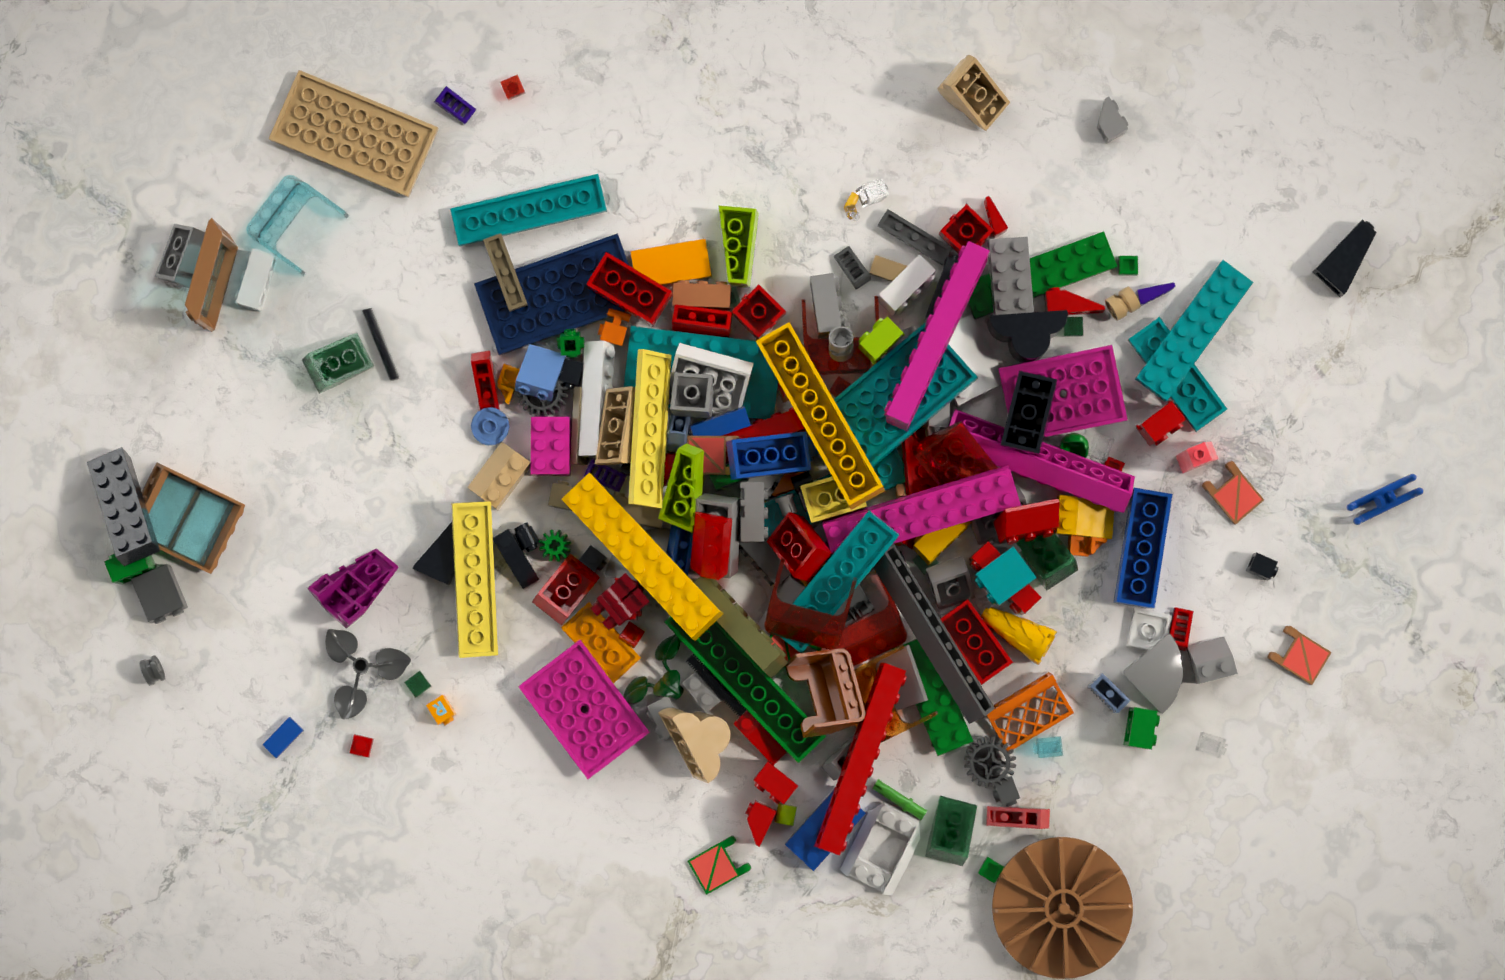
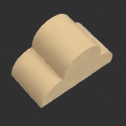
M967 55L937 88L939 93L950 104L963 112L974 124L985 131L1010 103L978 60L971 55Z
M635 387L606 389L595 464L631 463Z
M665 708L658 712L693 778L706 783L714 780L720 770L718 754L725 750L730 741L728 724L719 717L700 711L688 713L676 708Z

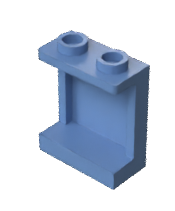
M529 344L516 378L515 391L523 395L537 397L540 400L552 401L553 392L562 371L566 355L561 356L559 352Z

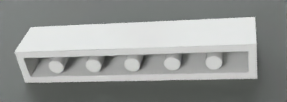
M606 341L584 342L578 456L586 458H596L606 389H612L615 350L614 344Z

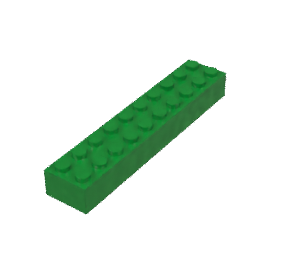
M671 616L664 621L797 763L805 758L826 737V735L803 738L801 723L808 716L756 664L717 621L696 641Z

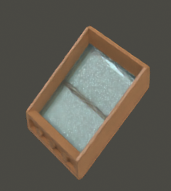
M213 218L208 221L185 306L188 309L186 314L189 319L200 327L202 326L204 330L208 329L211 332L216 328L238 250L230 234Z
M156 462L142 490V495L159 548L180 560L212 574L218 565L222 552L226 549L230 536L235 531L238 519L243 515L245 504Z

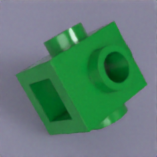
M576 329L564 330L560 338H557V348L561 349V356L577 357V355H580L582 348H584V337H581L580 331L576 332ZM568 340H575V343L570 344Z

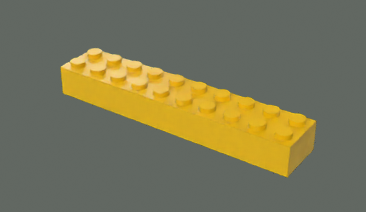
M790 322L756 340L759 349L850 509L852 510L885 491L884 486Z
M590 472L562 498L563 502L693 640L696 641L723 615L718 607Z

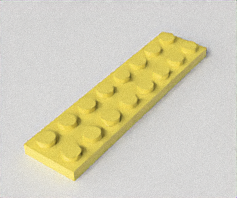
M639 349L637 355L628 504L659 509L662 508L672 355L645 349Z
M491 501L451 503L459 658L498 655Z

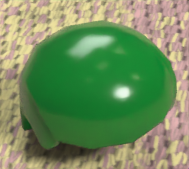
M1070 433L1061 439L1060 449L1086 458L1088 456L1089 443L1083 435Z

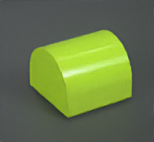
M779 803L775 823L794 826L797 806Z

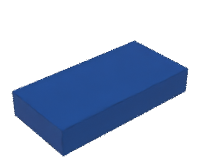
M289 717L265 741L263 746L275 758H278L304 729Z

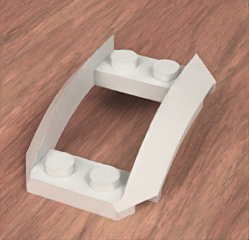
M886 802L868 811L840 870L847 877L850 875L883 892L882 895L892 896L921 838L919 819ZM875 821L909 838L893 873L859 857Z

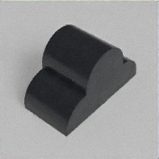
M1068 311L990 315L987 320L988 330L996 340L1008 342L1009 352L1015 360L1021 363L1036 361L1048 350L1050 339L1055 337L1065 326Z
M1019 371L1001 446L1040 454L1050 419L1057 379Z

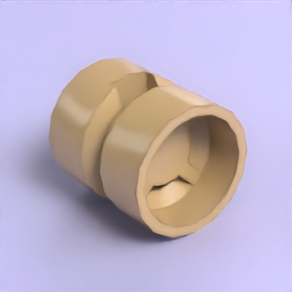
M1129 286L1119 291L1118 296L1114 294L1105 300L1110 314L1116 321L1127 316V312L1132 313L1141 307L1136 294Z

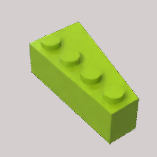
M718 205L728 283L733 287L750 288L759 213L754 208Z
M687 443L677 449L658 517L662 521L692 533L694 530L696 498L702 495L704 450Z

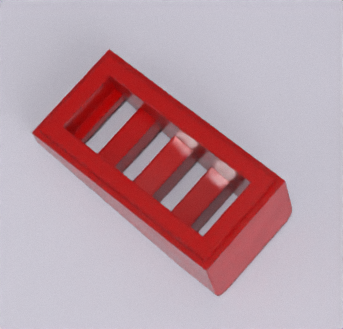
M987 196L984 200L989 224L994 229L992 235L996 238L1005 233L1008 226L991 197Z
M1174 607L1169 633L1174 639L1183 641L1175 642L1179 650L1186 651L1194 611ZM1177 615L1188 617V620L1179 619ZM1176 623L1186 625V628L1176 626ZM1174 632H1183L1185 635L1175 634Z

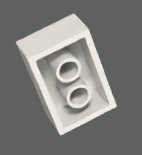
M919 255L879 294L877 301L892 316L896 313L900 315L907 308L909 300L913 302L921 294L923 287L928 288L933 283L936 270Z

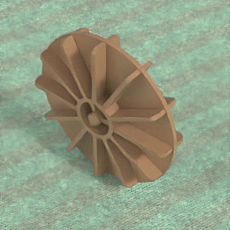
M1053 837L1028 845L1010 859L996 882L992 900V913L999 939L1008 953L1017 962L1030 971L1042 976L1070 979L1093 973L1106 965L1119 952L1130 931L1133 917V901L1131 890L1123 871L1105 851L1080 839Z

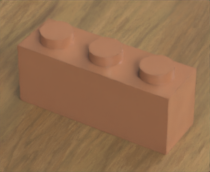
M678 280V283H673L672 306L674 308L675 304L730 311L731 285H727V282L718 281L716 284H708V281H697V284H692L687 280Z

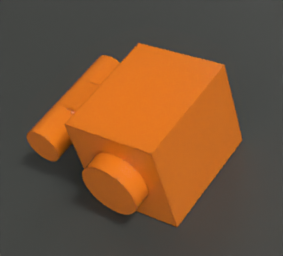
M609 308L607 316L614 317L613 323L605 321L604 324H600L597 335H601L600 340L622 346L627 327L620 325L621 320L629 322L631 314Z

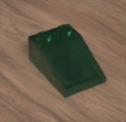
M358 333L312 351L302 359L319 394L374 367Z
M1055 532L1050 537L1043 538V536H1037L1033 540L1025 541V539H1022L1016 543L1022 550L1020 554L1046 591L1078 571L1076 559Z
M940 796L925 857L963 866L969 855L977 805Z

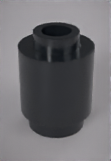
M528 522L514 529L516 532L514 535L523 551L527 550V552L538 548L539 539Z

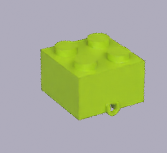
M888 316L885 319L881 317L873 325L872 328L874 330L870 333L866 331L858 341V349L874 365L902 336H905L904 332Z

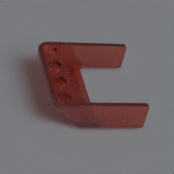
M874 296L873 299L875 323L879 320L878 296ZM801 299L803 347L819 375L866 373L874 366L858 349L860 337H854L853 355L849 360L844 362L833 360L829 355V338L813 339L807 334L805 299Z
M781 558L766 614L765 630L772 635L832 650L837 648L843 634L857 578L853 577L844 612L840 615L823 613L786 603L778 598L777 589L785 559Z
M876 571L875 574L888 600V606L884 610L839 631L831 632L825 626L821 630L830 650L839 648L847 650L851 656L853 666L903 644L907 639V631L895 602Z

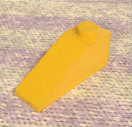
M964 522L925 534L924 536H918L913 541L915 543L913 550L930 565L970 527L971 522Z

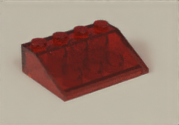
M961 421L927 436L912 447L914 457L938 486L998 468Z

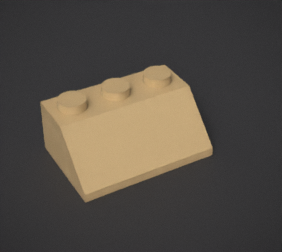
M501 442L470 483L468 489L483 500L491 501V505L499 510L530 469L531 462Z

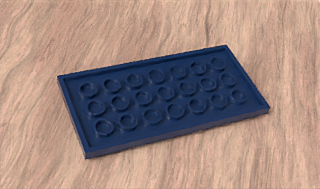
M618 233L515 269L528 305L510 312L497 276L474 283L499 356L529 346V344L532 345L558 336L566 329H578L611 317L607 316L609 308L626 312L588 289L586 285L606 252L629 265Z

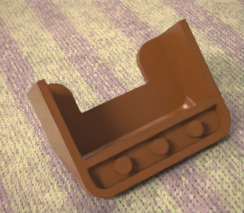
M839 648L795 654L785 665L787 675L792 681H807L816 716L807 717L802 721L801 730L803 738L832 734L856 725L865 718V708L851 656L847 650Z

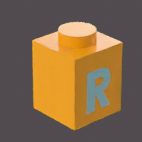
M445 695L439 696L426 705L438 725L443 723L446 726L454 721L453 716L457 715Z

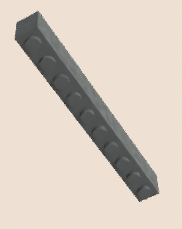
M892 544L875 564L874 570L968 723L970 724L985 717L995 707L895 544Z

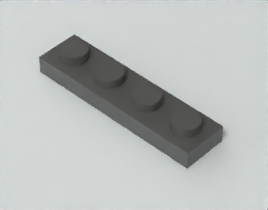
M887 209L878 224V227L941 265L944 264L953 249Z

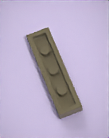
M502 234L484 239V244L509 311L527 306V301Z
M574 387L572 396L571 464L588 465V458L578 456L582 387Z

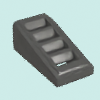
M850 246L833 256L855 289L860 288L871 280L870 274ZM849 254L851 255V257L845 260L844 262L841 261ZM855 261V263L849 266L848 268L845 267L851 262ZM858 267L860 268L858 271H856V272L853 273L852 275L850 274L852 271H854V270L857 269Z

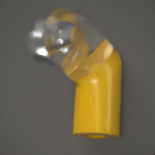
M854 192L851 193L845 203L844 210L848 219L857 221L860 218V213L857 212L855 205L860 196Z

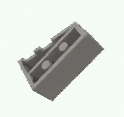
M740 482L741 543H764V538H768V527H764V519H768V507H764V500H768V488H764V482Z

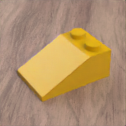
M1067 495L1057 496V499H1059V527L1054 535L1112 539L1114 511L1106 506L1096 505L1084 498Z

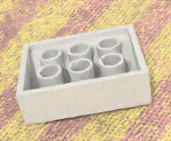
M972 314L959 320L949 345L976 374L978 379L953 399L957 408L1002 385L998 369L1000 366Z
M679 343L670 374L669 404H671L674 372L713 375L712 416H718L741 408L754 363Z

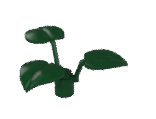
M676 634L663 640L655 652V658L658 661L662 660L667 672L655 685L647 683L648 679L645 676L638 677L630 682L623 695L629 705L640 702L646 696L648 687L653 688V693L657 697H671L673 700H677L682 696L684 688L679 685L680 673L677 670H670L667 665V660L673 659L680 647L681 640Z

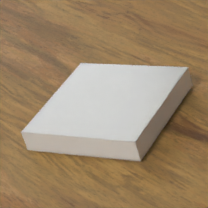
M1133 608L1126 646L1149 650L1169 634L1172 616Z

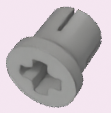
M793 493L775 499L783 517L788 512H797L792 498L794 497Z

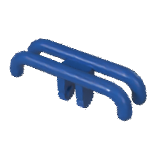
M1407 475L1349 503L1346 506L1348 511H1353L1373 500L1377 506L1354 518L1353 523L1360 525L1379 514L1422 495L1423 489L1420 487L1397 498L1393 492L1415 481L1416 475Z

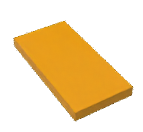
M706 239L630 251L633 268L661 285L678 283V280L690 281L712 277Z
M588 602L561 629L574 643L579 640L583 642L614 684L641 657L631 646L618 638L620 634L614 628L608 630L602 622L605 618L601 614L596 616L590 609L592 604Z

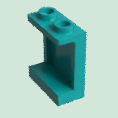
M1013 546L976 573L974 581L980 589L984 588L987 591L986 597L990 603L999 606L1037 577Z

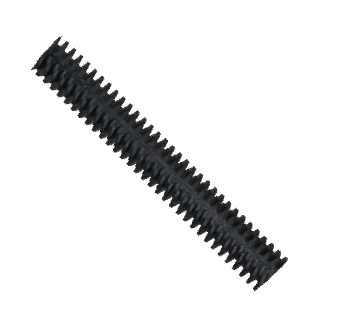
M372 308L365 309L362 312L381 355V360L389 380L399 379V376H397L399 373H397V369H394L396 367L393 365L394 362L392 363L393 360L391 359L393 358H390L392 356L388 354L389 349H387L388 347L384 343V336H381L383 334H380L382 332H380V327L376 323L378 321H375L377 319H374L376 318L374 317V312H372Z
M694 654L686 660V663L692 669H695L696 673L698 672L697 675L701 676L702 680L707 685H710L711 689L713 688V691L718 694L719 698L722 697V701L725 700L724 703L728 704L731 710L733 709V712L738 715L737 717L744 714L746 708L736 700L733 694L729 693L730 691L716 679L713 673L709 672L710 670Z

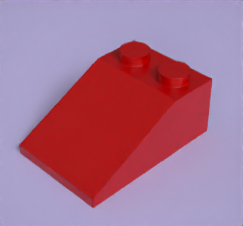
M569 554L537 593L532 603L562 626L600 577L573 555Z

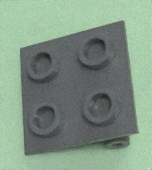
M858 585L833 616L843 631L875 609L861 586Z

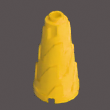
M992 606L990 609L986 607L981 615L987 626L1037 665L1041 663L1042 656L1045 657L1057 634V631L1052 628L1039 625L1006 611L1003 612Z

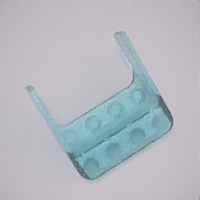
M287 175L280 181L249 222L247 234L304 276L305 272L277 251L276 243L307 201L313 197H318L345 218H348L349 215L306 182L294 175Z

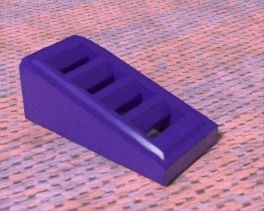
M447 86L434 101L435 104L463 124H466L477 110ZM448 94L450 96L446 103L442 102ZM453 99H455L456 102L450 108L448 105ZM461 103L463 106L458 112H455L454 110ZM465 108H468L469 110L465 116H460Z
M1172 282L1138 289L1135 294L1142 306L1170 292L1176 285Z
M591 459L584 477L589 472L592 474L595 466H598L594 477L603 486L620 492L627 475L606 465H597L595 460ZM602 469L606 471L600 480L598 479ZM611 472L613 473L609 483L605 481ZM616 476H620L616 484V487L613 486L612 484Z

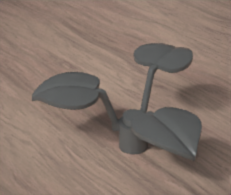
M328 629L325 645L329 657L338 663L344 662L348 657L354 661L353 669L357 673L354 688L348 685L342 686L335 693L334 703L341 719H349L358 715L366 705V693L363 690H357L360 675L367 673L369 667H378V673L382 678L386 680L397 679L410 664V657L400 650L385 648L376 654L378 664L368 663L365 658L361 657L356 659L351 655L358 648L356 637L345 630Z

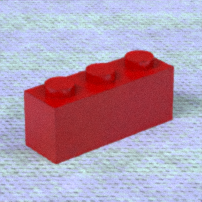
M675 304L672 319L673 331L730 337L732 312Z

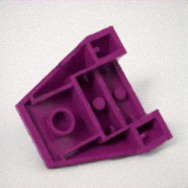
M377 548L355 559V563L347 567L343 565L339 567V571L331 575L327 573L321 576L307 588L326 612L346 629L362 617L399 568Z

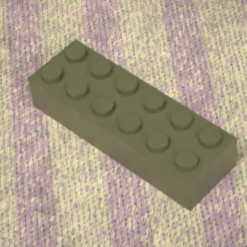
M700 576L694 582L723 613L717 622L770 678L775 676L788 663L784 658L786 654L776 643L771 645L774 641L748 616L746 611L715 579Z

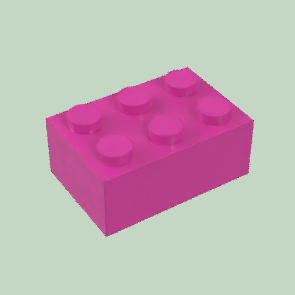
M531 417V475L571 476V418Z

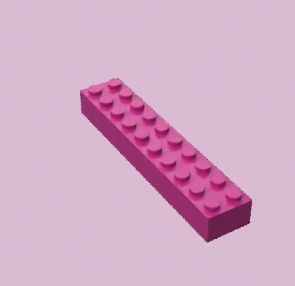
M968 241L966 246L963 245L961 247L957 260L959 262H954L950 271L949 278L951 279L950 281L946 279L942 288V298L938 297L934 304V315L930 314L926 321V332H921L917 341L918 348L917 350L913 349L909 357L910 365L909 367L905 366L901 374L900 381L902 382L901 384L897 383L894 388L892 397L894 399L892 402L888 401L884 415L886 416L887 423L904 431L908 430L985 268L990 250Z
M957 409L954 410L942 443L948 449L960 451L968 457H976L987 464H994L1000 467L1009 465L1011 471L1018 473L1022 477H1029L1040 484L1053 486L1055 489L1069 492L1077 498H1084L1096 505H1103L1112 511L1124 513L1132 496L1135 476L1044 442L1042 443L1039 455L1001 446L1005 427Z
M1009 465L823 520V528L833 554L868 510L899 533L898 538L894 541V543L998 513L1007 508L1021 506L1011 470Z

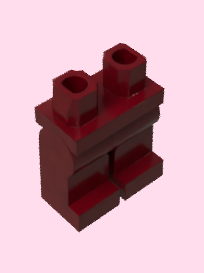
M624 573L613 585L596 598L597 601L590 609L596 616L600 615L604 610L608 612L610 616L602 623L610 630L617 625H622L648 605L650 601L639 588L636 589L637 585L627 573ZM633 590H635L630 596L623 600L627 595H629Z

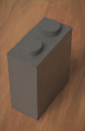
M165 564L131 579L148 622L161 623L166 620L165 617L171 614L173 617L184 613L183 609L188 608L171 565Z

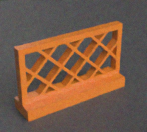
M1048 672L994 704L995 709L987 714L986 717L999 739H1003V746L1007 743L1005 741L1007 733L1017 735L1016 742L1006 748L1008 751L1017 748L1074 714L1056 683L1053 674ZM1052 686L1057 691L1055 700L1045 697L1047 689ZM1034 697L1041 699L1038 709L1028 707L1030 699ZM1044 700L1054 702L1051 713L1041 710ZM1057 703L1064 704L1068 710L1062 715L1054 714ZM1015 708H1024L1022 719L1012 717ZM1027 710L1037 712L1035 723L1025 720ZM1040 713L1050 715L1047 724H1038ZM1000 717L1008 718L1005 729L997 727L994 721ZM1011 719L1021 722L1018 732L1008 730ZM1024 723L1034 725L1032 733L1028 735L1021 733Z

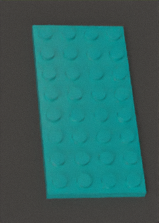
M926 322L834 399L872 467L978 379L976 374L948 344L908 430L904 431L886 422L884 410L888 401L892 402L894 399L892 398L894 388L897 383L901 384L902 382L900 381L901 374L905 366L909 367L910 365L909 357L913 349L917 350L918 348L917 341L921 332H926Z
M631 326L624 387L636 386L637 355L639 349L672 355V370L675 353L679 343L754 363L742 407L745 406L749 418L766 420L775 413L778 380L756 341Z

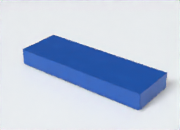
M745 406L690 425L693 436H722L751 426Z

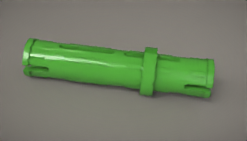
M880 779L877 780L872 790H875L903 808L902 811L911 813L919 820H922L928 811L913 802L912 798L908 799L880 781Z

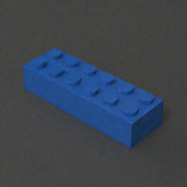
M1133 488L1132 496L1129 500L1113 603L1147 609L1155 608L1173 494Z

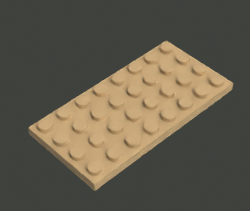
M298 70L269 136V140L409 198L439 128Z

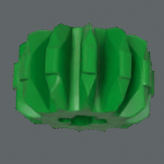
M550 530V537L546 533L543 534L547 539L546 541L539 540L541 544H545V546L539 547V550H546L542 555L544 558L550 554V562L553 561L554 556L556 561L560 562L559 555L566 559L567 555L563 553L564 550L571 552L570 548L565 547V545H570L571 541H564L568 537L567 534L560 538L561 530L557 531L556 536L554 530ZM553 541L560 543L556 551L550 548L553 545Z

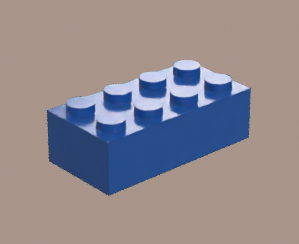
M806 431L735 439L726 442L731 480L811 470Z
M834 790L785 843L813 871L830 854V852L814 847ZM861 808L858 814L854 815L852 821L854 826L866 814Z

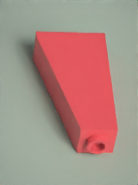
M1203 442L1176 455V459L1182 473H1186L1218 460V456L1212 442Z

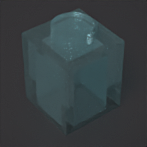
M1061 736L1036 738V743H1033L1034 754H1038V758L1063 756Z

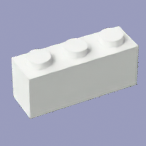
M253 248L251 253H248L246 258L247 268L246 271L242 272L240 278L242 284L235 293V300L239 306L262 311L278 259L274 254Z

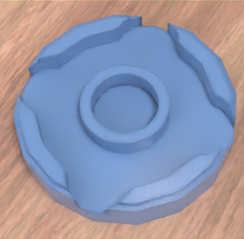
M493 407L478 411L471 423V430L475 439L481 444L488 446L502 442L508 435L510 428L509 420L505 413Z

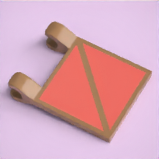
M687 436V444L704 450L703 475H730V468L726 467V442L740 438L739 436Z
M1229 461L1225 464V467L1233 476L1217 490L1211 481H1205L1202 487L1236 525L1262 503L1264 499L1242 474L1233 461Z
M1285 626L1283 632L1294 638L1284 657L1275 652H1270L1267 658L1308 684L1313 685L1332 652L1303 635L1292 626Z

